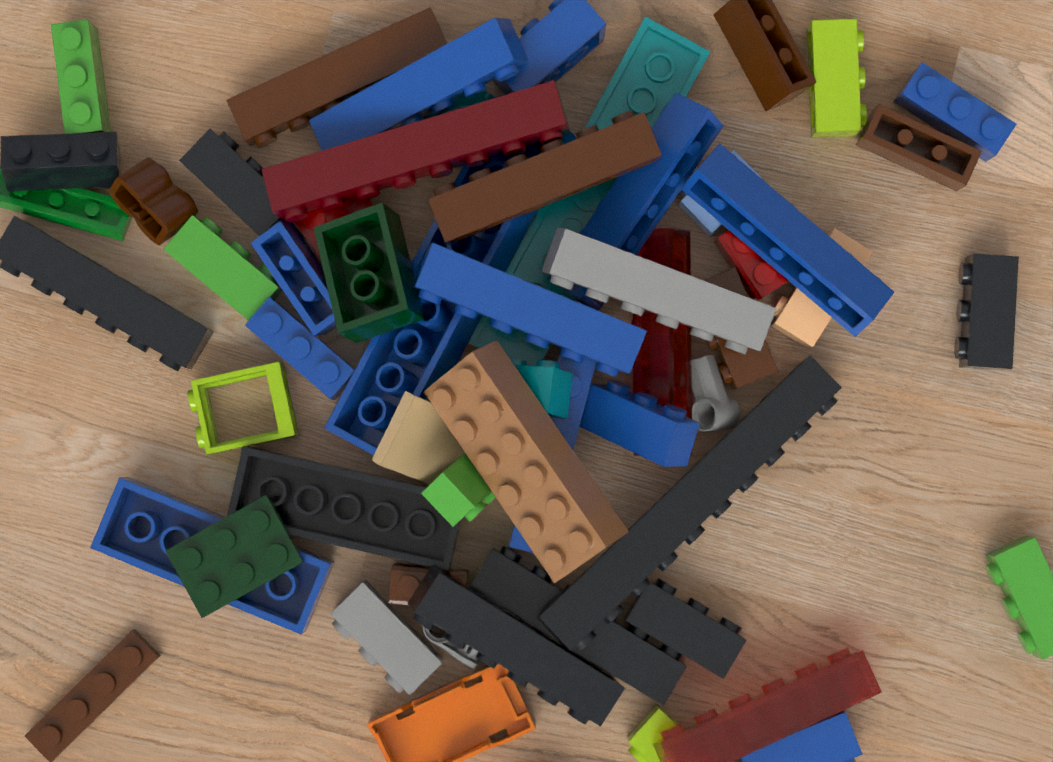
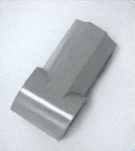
M714 355L693 359L685 363L683 368L694 400V404L691 407V419L700 423L698 430L706 432L730 429L736 426L740 418V408L737 401L726 394Z

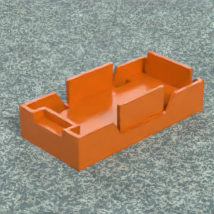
M497 664L495 669L486 665L369 720L367 726L375 737L386 762H462L487 749L503 745L535 730L536 724L517 683L506 676L509 670ZM481 675L482 681L466 688L464 681ZM413 706L414 713L398 719L397 714ZM506 729L508 734L492 741L489 737Z

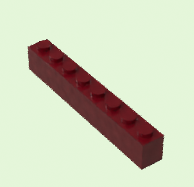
M552 80L261 170L272 213L282 220L286 219L287 222H294L308 217V212L322 208L323 211H331L344 206V201L356 197L359 200L375 198L380 195V190L394 186L395 189L411 187L417 183L416 179L429 175L431 178L448 176L453 173L452 168L467 164L468 167H478L490 161L489 157L504 153V156L518 155L526 151V146L541 142V145H546L555 140H563V135L569 134L571 131L559 89L555 81Z

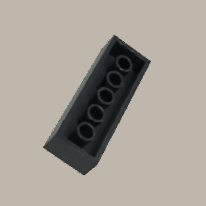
M247 446L242 448L227 516L263 496L269 495L289 534L292 536L429 567L434 565L438 569L447 571L451 568L461 524L460 520L452 527L421 494L427 486Z

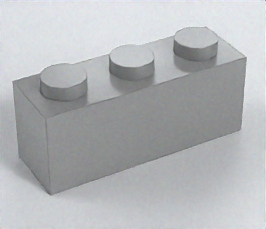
M367 580L363 581L331 613L335 618V621L332 623L334 628L346 639L352 636L362 646L358 650L359 653L372 666L379 663L388 673L385 679L399 693L405 690L411 695L443 663L444 659Z

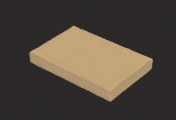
M405 391L371 461L382 467L431 484L465 452L432 403Z

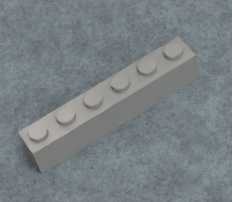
M557 228L542 268V272L552 275L550 280L552 284L572 290L573 285L577 284L587 288L585 296L607 303L609 297L622 301L620 309L642 316L644 310L657 314L655 322L677 329L679 323L692 327L690 335L712 342L713 336H717L726 340L725 348L745 355L748 348L761 351L776 311L775 307L565 228Z

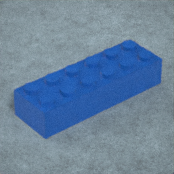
M119 477L90 548L184 586L165 551L224 519L225 516L133 478ZM296 546L305 562L228 605L302 635L307 631L335 561Z

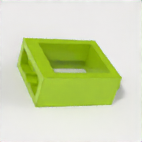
M275 362L191 381L192 390L187 391L191 411L198 413L200 426L195 427L196 439L199 448H205L206 455L299 436L284 363ZM267 377L278 430L219 443L208 389Z

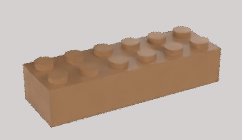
M497 340L472 351L424 391L554 583L629 532Z

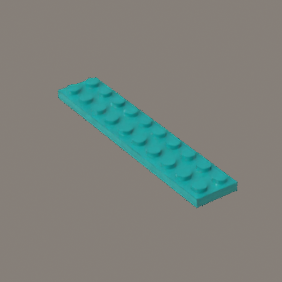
M645 16L585 128L597 125L598 129L601 130L613 125L612 118L628 111H633L635 116L645 112L649 125L652 128L659 118L662 109L670 102L675 93L684 97L688 95L710 51ZM618 177L540 208L505 273L575 301V299L566 295L556 285L550 283L549 279L552 275L542 272L543 265L557 228H565L579 233L586 226L597 210L599 202L607 195ZM485 316L481 317L468 342L479 349L497 340L509 358L527 361V366H536L537 360H543L551 343H548L545 349L525 341L527 333L514 328L512 333L508 334L490 327L492 319Z

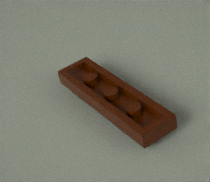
M135 629L132 630L25 737L49 762H53L161 655Z

